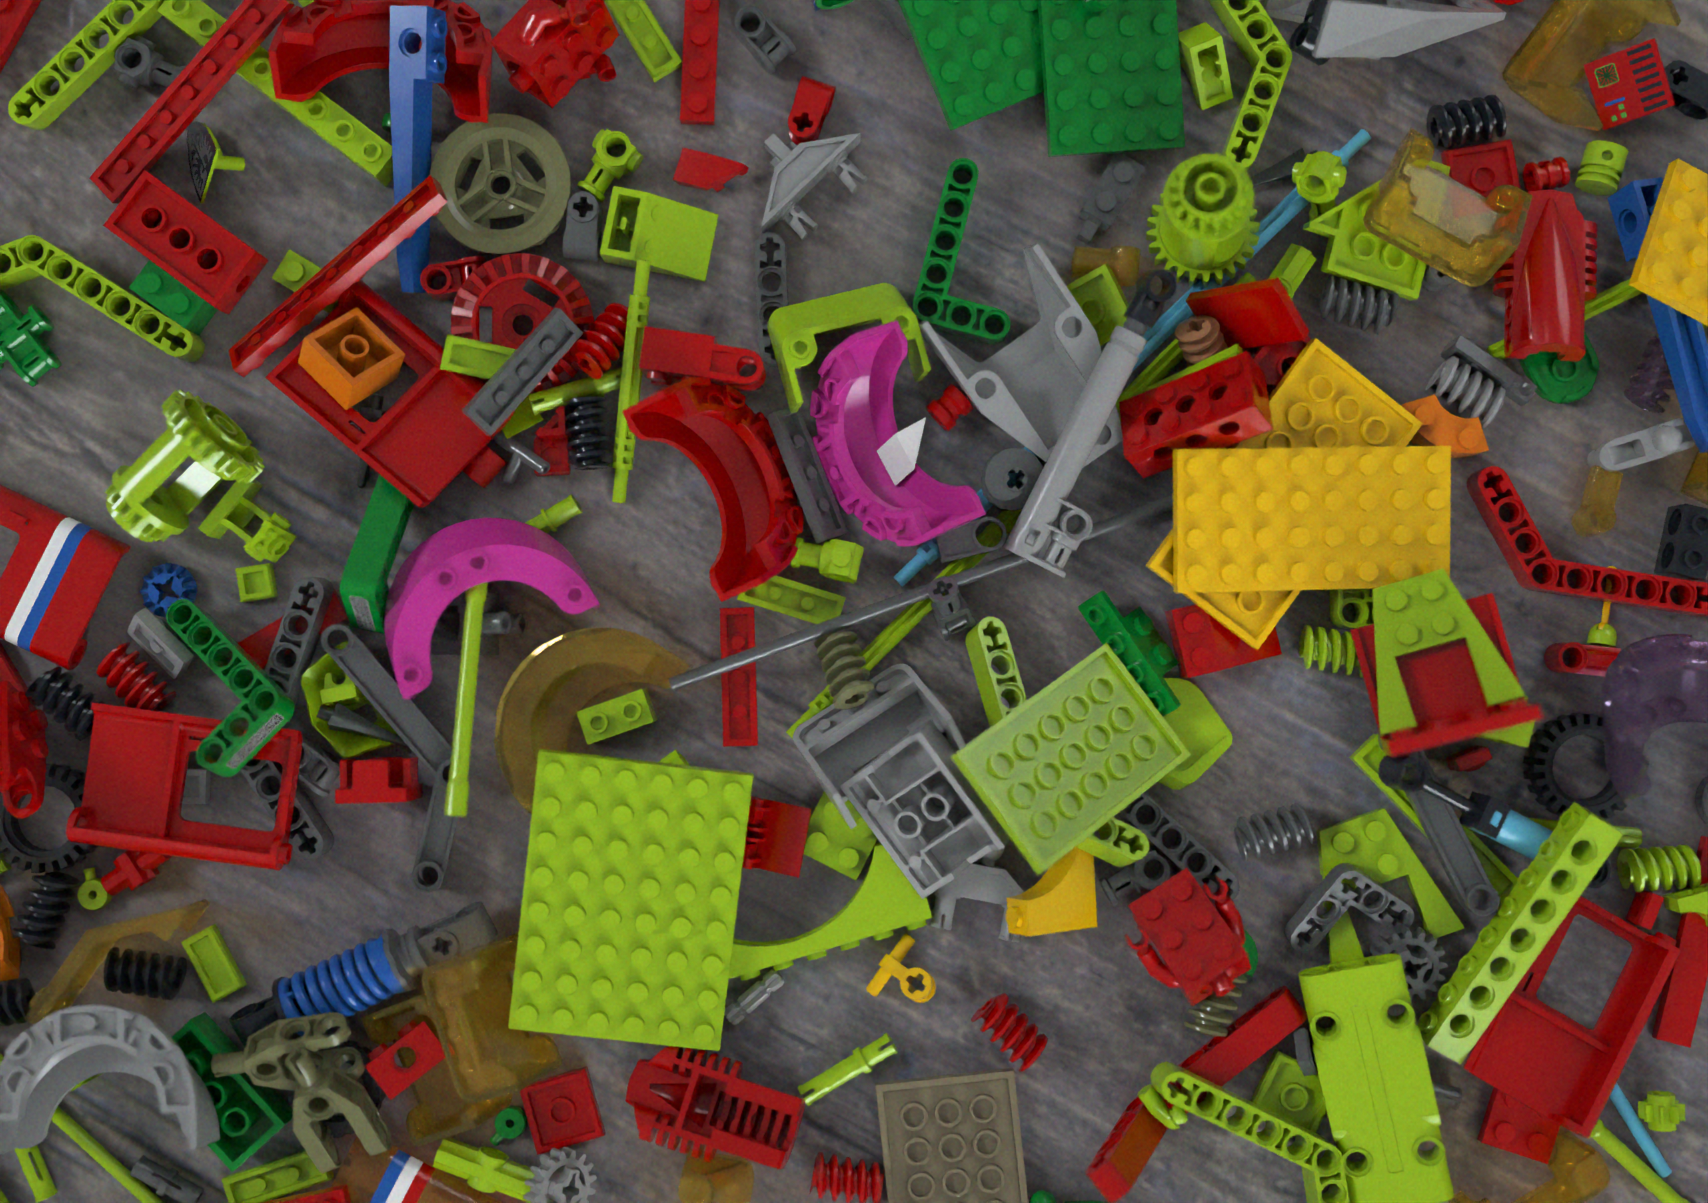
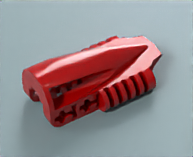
M1552 189L1529 191L1524 206L1519 210L1516 217L1502 218L1494 224V235L1496 236L1494 239V247L1496 248L1494 250V259L1496 261L1494 262L1493 270L1496 273L1493 275V282L1496 285L1493 286V295L1505 298L1504 354L1506 358L1525 359L1529 354H1538L1539 351L1557 352L1559 361L1578 362L1585 355V301L1592 300L1597 296V289L1594 287L1597 284V277L1594 274L1597 273V264L1595 263L1597 261V252L1595 251L1597 250V240L1595 238H1597L1598 225L1593 221L1584 220L1583 215L1577 210L1573 193Z
M666 1046L651 1060L639 1059L629 1078L625 1099L628 1104L634 1107L639 1139L651 1143L657 1133L655 1144L663 1147L669 1136L667 1148L673 1151L676 1150L681 1140L679 1152L685 1155L690 1151L694 1141L691 1156L696 1159L700 1158L706 1145L704 1161L708 1163L712 1162L718 1149L772 1168L783 1169L785 1167L801 1125L805 1108L804 1099L740 1078L743 1062L738 1060L735 1061L730 1074H728L731 1058L724 1056L718 1067L719 1054L711 1053L706 1063L708 1051L699 1049L695 1057L696 1049L686 1048L683 1053L684 1047Z

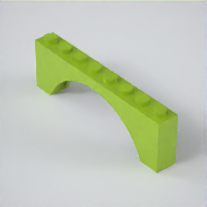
M881 842L875 843L872 859L861 885L847 904L829 920L808 932L781 940L748 941L733 938L729 979L740 976L741 981L749 980L761 975V969L773 966L774 971L782 970L793 966L794 959L804 956L807 957L808 961L826 956L827 949L840 946L841 951L852 949L861 945L860 939L873 936L875 941L885 939L894 935L893 930L906 926L907 930L924 927L927 925L926 920L932 918L927 898L922 899Z

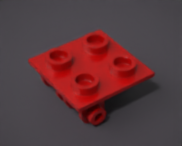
M751 796L742 868L752 869L753 867L799 878L812 809Z

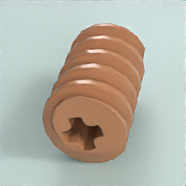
M1193 316L1181 322L1175 329L1174 335L1179 341L1180 349L1183 351V358L1187 362V368L1228 348L1220 331L1219 323L1211 316Z

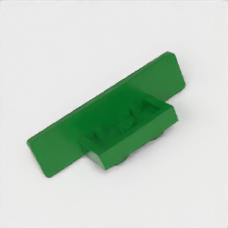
M1103 590L1078 606L1079 611L1102 645L1107 643L1163 717L1181 706L1180 701L1163 678V675L1179 662L1174 657L1171 648L1155 629L1152 620L1140 606L1122 617Z

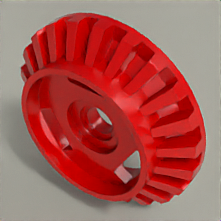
M527 253L507 254L485 262L473 271L462 284L452 306L451 335L480 341L479 307H492V342L485 343L517 350L554 309L523 290L528 279L557 295L559 299L554 308H560L582 332L586 331L588 326L594 322V316L588 296L581 284L563 266L542 256ZM527 315L531 318L533 329L528 335H519L513 330L512 323L515 317ZM570 349L530 393L533 394L563 385L578 372L580 368L573 360ZM481 378L486 383L489 381V379Z

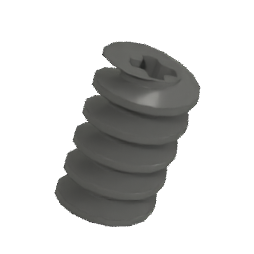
M1330 275L1321 295V319L1325 320L1328 314L1333 311L1335 323H1339L1342 317L1347 315V325L1349 327H1352L1357 319H1361V330L1365 331L1372 322L1374 323V334L1378 335L1384 326L1387 327L1392 322L1398 307L1399 295L1393 293L1388 298L1387 292L1383 289L1378 290L1374 295V288L1372 286H1366L1361 291V286L1358 282H1353L1348 287L1347 280L1343 278L1338 279L1334 284V277Z
M1299 803L1292 804L1290 812L1286 807H1279L1277 815L1272 810H1266L1263 819L1258 813H1254L1250 816V823L1245 817H1238L1234 829L1237 847L1244 862L1248 861V850H1252L1257 858H1261L1262 847L1264 846L1271 855H1274L1276 843H1279L1285 852L1288 851L1289 840H1293L1297 848H1302V837L1306 836L1311 845L1313 844L1310 821Z

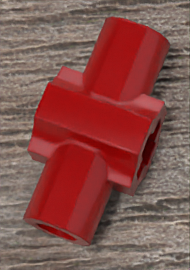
M129 850L113 861L116 868L101 878V884L105 891L112 896H116L127 887L131 891L136 890L156 878L160 874L157 867L171 859L172 856Z

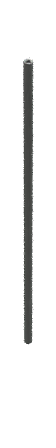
M1173 495L1092 524L1091 533L1081 543L1172 510ZM1011 553L948 576V578H954L958 586L961 587L1030 561L1015 553ZM931 583L670 677L668 679L673 691L816 640L824 635L838 632L928 599L927 590ZM941 587V593H945L944 588Z

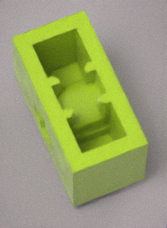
M647 688L576 712L587 745L658 721Z

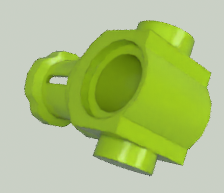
M601 129L594 138L592 147L596 149V153L591 159L594 166L584 181L580 180L577 184L582 191L591 193L601 203L605 200L604 193L614 178L620 180L622 175L628 174L630 171L634 173L644 157L631 144L629 137L620 131H610L609 129ZM616 145L626 146L625 153L620 157L610 156V150Z
M1318 151L1314 154H1307L1303 162H1296L1292 170V181L1296 183L1297 193L1311 202V209L1309 210L1310 220L1319 216L1320 212L1322 214L1337 205L1335 197L1339 193V187H1343L1346 181L1347 171L1346 167L1342 166L1341 157L1335 156L1330 152Z
M797 537L795 546L798 548V551L791 561L792 567L799 568L802 565L819 569V574L835 581L851 584L857 581L864 551L862 546L854 542L831 539L830 541H825L823 545L805 542L804 538Z

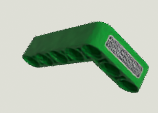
M959 158L951 163L947 172L915 292L912 311L916 315L918 322L928 321L935 331L988 345H996L1006 338L1010 329V319L1005 311L947 295L979 174L977 165L972 160ZM964 171L970 175L971 181L967 184H959L954 180L953 175L956 172ZM949 204H956L961 207L963 213L958 217H950L945 213L944 208ZM943 236L949 237L953 241L954 247L947 251L941 250L937 247L935 241ZM938 269L944 273L946 279L942 283L934 284L928 280L927 273L930 270ZM930 302L934 304L937 312L931 317H925L919 313L918 306L921 303ZM956 311H964L969 315L970 322L964 326H959L952 321L951 315ZM990 319L998 320L1002 324L1003 331L996 335L990 334L985 329V322Z
M380 474L344 568L340 582V594L352 628L385 635L384 614L389 594L387 580L415 504Z
M180 599L172 603L168 608L166 621L242 701L201 742L196 752V759L201 766L221 777H231L238 773L290 720L295 709L294 702L210 614L191 601Z

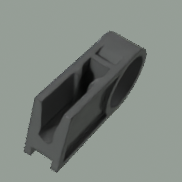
M984 517L965 523L935 538L941 562L944 563L996 551L1004 544L1007 536L1006 528L999 519ZM984 522H993L1001 529V540L994 547L982 546L976 539V530Z

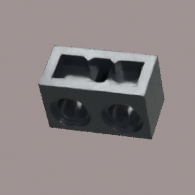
M1690 504L1668 507L1654 574L1692 581L1706 579L1708 570V508Z

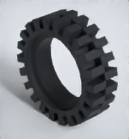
M1571 713V715L1563 714L1557 716V720L1547 721L1543 724L1546 727L1543 730L1537 729L1533 734L1537 739L1535 742H1530L1529 747L1526 748L1531 750L1530 756H1524L1523 759L1524 764H1529V770L1523 771L1525 779H1530L1531 784L1527 785L1530 793H1535L1538 796L1535 800L1539 805L1546 806L1545 810L1559 815V817L1570 808L1573 802L1578 803L1601 818L1609 819L1615 816L1614 810H1624L1627 807L1624 803L1625 799L1633 800L1636 795L1635 792L1631 791L1632 786H1640L1641 779L1635 778V772L1642 771V763L1635 762V757L1641 756L1639 749L1631 747L1630 744L1635 741L1631 735L1622 733L1625 728L1620 724H1613V720L1607 717H1599L1594 714ZM1578 735H1588L1598 740L1606 748L1611 760V775L1608 783L1598 794L1587 799H1574L1566 795L1559 788L1553 774V760L1557 750L1568 739Z
M46 764L45 786L55 787L63 791L72 801L74 808L82 805L85 778L82 775L84 772L79 769H70V766L65 764ZM0 792V853L6 852L8 854L4 859L7 863H18L17 869L22 871L31 869V873H49L66 869L87 858L85 855L94 852L97 848L96 845L69 841L54 850L41 849L32 845L21 832L18 818H15L6 810L3 795ZM27 795L23 796L18 801L17 809H20L21 803Z

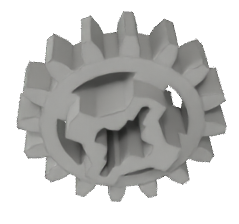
M563 1147L562 1150L552 1148L550 1157L543 1154L539 1156L541 1162L539 1167L531 1166L530 1170L534 1177L533 1179L525 1180V1184L531 1187V1191L524 1195V1199L532 1203H589L586 1200L588 1195H593L596 1190L590 1188V1183L597 1179L596 1175L589 1173L594 1165L592 1162L585 1160L586 1155L568 1147Z

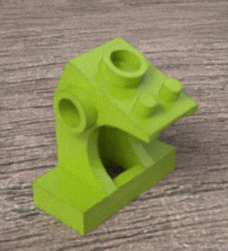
M254 479L248 484H245L243 481L241 483L236 481L198 529L208 537L221 539L225 532L230 529L246 542L244 550L251 557L259 562H262L265 558L276 563L297 538L289 530L292 524L277 512H274L273 515L253 500L263 487L257 480ZM256 516H259L264 522L261 529L254 536L246 528Z

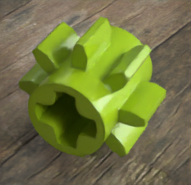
M1648 1091L1647 1098H1644V1101H1638V1118L1648 1122L1650 1130L1673 1132L1677 1130L1676 1124H1680V1121H1686L1685 1104L1675 1100V1093Z

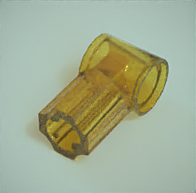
M1075 246L1071 263V278H1081L1098 267L1109 264L1120 286H1136L1139 277L1141 249L1132 246H1114L1110 249Z
M1600 466L1590 467L1580 508L1572 516V526L1577 534L1582 537H1591L1607 532L1614 527L1616 523L1614 507L1623 477L1622 473L1619 471H1606ZM1591 512L1597 516V527L1593 526L1590 522Z

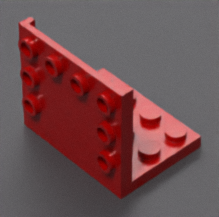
M1489 593L1464 600L1520 685L1494 594ZM1374 624L1351 629L1350 634L1379 732ZM1463 638L1395 658L1417 726L1390 731V734L1380 736L1384 753L1396 756L1541 720L1543 715L1539 704H1528L1527 699H1524V697L1487 707L1466 640Z

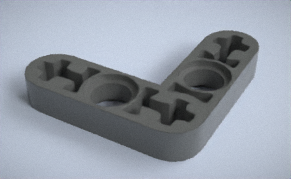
M1341 863L1328 873L1290 919L1285 927L1284 934L1296 951L1308 952L1320 943L1350 905H1353L1386 928H1393L1396 932H1401L1403 925L1411 926L1415 914L1402 897L1354 865ZM1344 878L1352 879L1357 886L1354 890L1350 885L1344 882L1341 883ZM1379 891V897L1374 903L1364 904V898L1369 892ZM1322 902H1332V907L1327 913H1316L1317 907ZM1389 905L1393 910L1399 912L1400 915L1398 917L1395 915L1391 916L1386 908ZM1311 917L1317 923L1316 925L1312 921H1309ZM1300 931L1303 932V933L1308 932L1305 937H1303V936H1301V935H1299V936L1297 937V934H1298Z

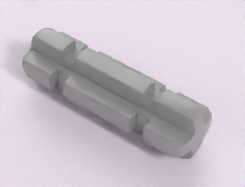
M771 969L763 976L762 981L758 980L737 999L738 1002L735 1003L733 1001L725 1008L724 1015L731 1024L737 1025L745 1018L746 1012L750 1014L770 996L771 991L775 992L783 985L784 979L778 971Z

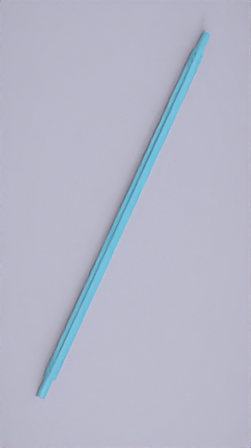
M1361 129L1339 151L1334 150L1331 154L1340 156L1342 166L1347 167L1349 165L1348 160L1371 139V136L1367 131ZM1297 187L1259 222V231L1254 233L1259 237L1257 246H1250L1255 250L1254 255L1309 203V201L1297 193ZM1224 273L1221 285H1218L1214 278H1209L1207 288H1204L1201 279H1199L1193 287L1155 322L1151 330L1147 329L1143 336L1147 343L1142 353H1139V359L1133 371L1175 331L1181 322L1193 314L1186 302L1190 293L1220 288L1230 277ZM1026 447L1023 448V449L1029 451L1030 453H1032V452H1031L1029 449H1027ZM1008 472L1007 475L1010 479L1006 484L1015 485L1017 483L1015 479L1019 476L1018 473ZM981 488L976 494L979 496L986 512L993 505L983 495ZM936 538L925 541L916 550L917 555L893 577L902 587L926 564L930 566L940 556Z

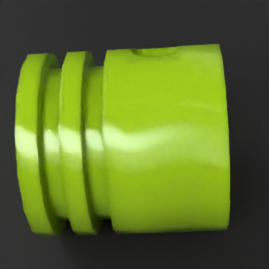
M1600 140L1588 142L1575 180V186L1590 194L1613 195L1618 190L1620 177L1622 176L1629 151L1626 147L1614 142Z

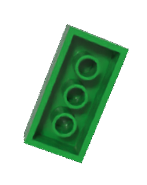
M203 1012L190 1019L171 1038L204 1082L212 1098L219 1123L220 1139L208 1144V1146L233 1173L293 1119V1109L274 1088L254 1085L251 1077L246 1073L215 1077V1073L212 1070L213 1055L217 1053L238 1052L240 1050L210 1016Z

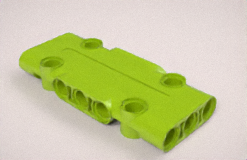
M1395 953L1382 954L1310 967L1298 972L1331 1132L1337 1149L1340 1150L1343 1156L1350 1203H1441L1454 1197V1190L1439 1125H1441L1422 1036L1419 1026L1416 1025L1401 955ZM1393 1004H1402L1406 1007L1404 1012L1398 1016H1392L1387 1013L1388 1008ZM1323 1016H1329L1335 1020L1327 1028L1319 1027L1316 1021ZM1424 1141H1432L1436 1143L1435 1146L1428 1151H1423L1418 1148L1419 1145ZM1353 1152H1360L1365 1155L1358 1162H1352L1347 1159L1348 1155Z

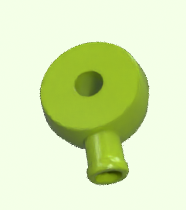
M95 867L84 869L86 881L78 890V901L88 910H101L110 903L112 895L105 891L101 884V878H97Z

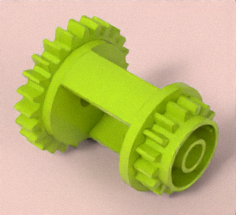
M1202 153L1179 164L1169 175L1163 193L1160 194L1159 202L1162 206L1153 204L1151 213L1155 217H1148L1147 227L1151 228V230L1146 231V240L1154 241L1149 245L1148 252L1158 253L1154 262L1156 266L1166 263L1164 270L1177 272V283L1186 276L1189 277V287H1193L1196 279H1201L1204 288H1207L1209 278H1214L1216 283L1221 285L1224 273L1233 279L1236 273L1235 267L1242 270L1246 268L1247 262L1245 258L1252 259L1255 251L1250 246H1257L1259 237L1254 233L1259 231L1260 223L1253 222L1257 215V209H1253L1254 187L1252 181L1242 166L1232 158L1219 155V153Z
M182 389L179 391L175 390L161 406L164 409L162 414L167 417L166 425L168 429L131 466H120L112 474L113 483L105 490V493L108 495L106 497V508L109 514L125 531L144 542L151 543L154 540L156 542H159V540L165 542L172 534L179 535L183 533L189 526L188 515L224 479L229 481L236 480L238 483L243 481L245 484H248L265 467L262 464L264 460L257 455L259 451L251 446L253 442L248 439L244 431L234 420L217 407L211 405V403H204L200 396L194 397L189 391L185 393ZM189 456L195 460L168 489L161 485Z

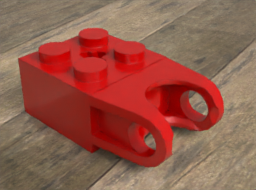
M645 326L639 369L647 379L651 380L650 384L669 387L672 382L677 383L693 377H706L711 379V383L718 386L727 384L737 391L754 392L760 389L766 380L764 363L755 351L720 345L715 336ZM747 365L757 368L752 376L744 377L740 375L741 369Z
M6 680L0 682V792H2L6 810L15 818L21 819L34 814L41 807L44 800L46 757L49 754L45 741V729L48 727V720L45 713L41 709H37L27 699L24 692L18 691ZM32 794L30 803L24 808L17 809L18 801L23 796Z

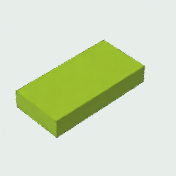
M447 334L440 369L490 380L516 349Z
M216 924L181 941L212 1003L247 985Z

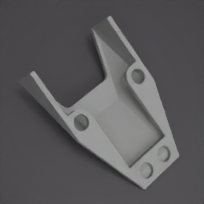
M1265 0L1263 8L1269 17L1302 23L1308 4L1312 0ZM1328 0L1312 56L1315 58L1366 57L1374 60H1380L1381 57H1396L1504 20L1506 12L1488 0Z
M1037 243L1026 246L1022 251L1039 312V320L1034 326L982 362H975L936 333L928 321H920L918 324L925 340L978 411L1044 462H1047L1102 351L1095 329ZM1116 404L1083 468L1123 440Z

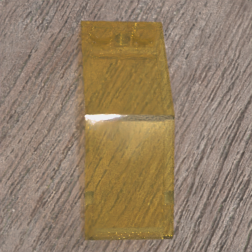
M206 899L114 920L86 930L46 989H40L31 999L29 1005L32 1009L25 1019L35 1025L50 1014L70 1008L119 938L151 931L164 941H168L178 926L190 932L210 905V902Z

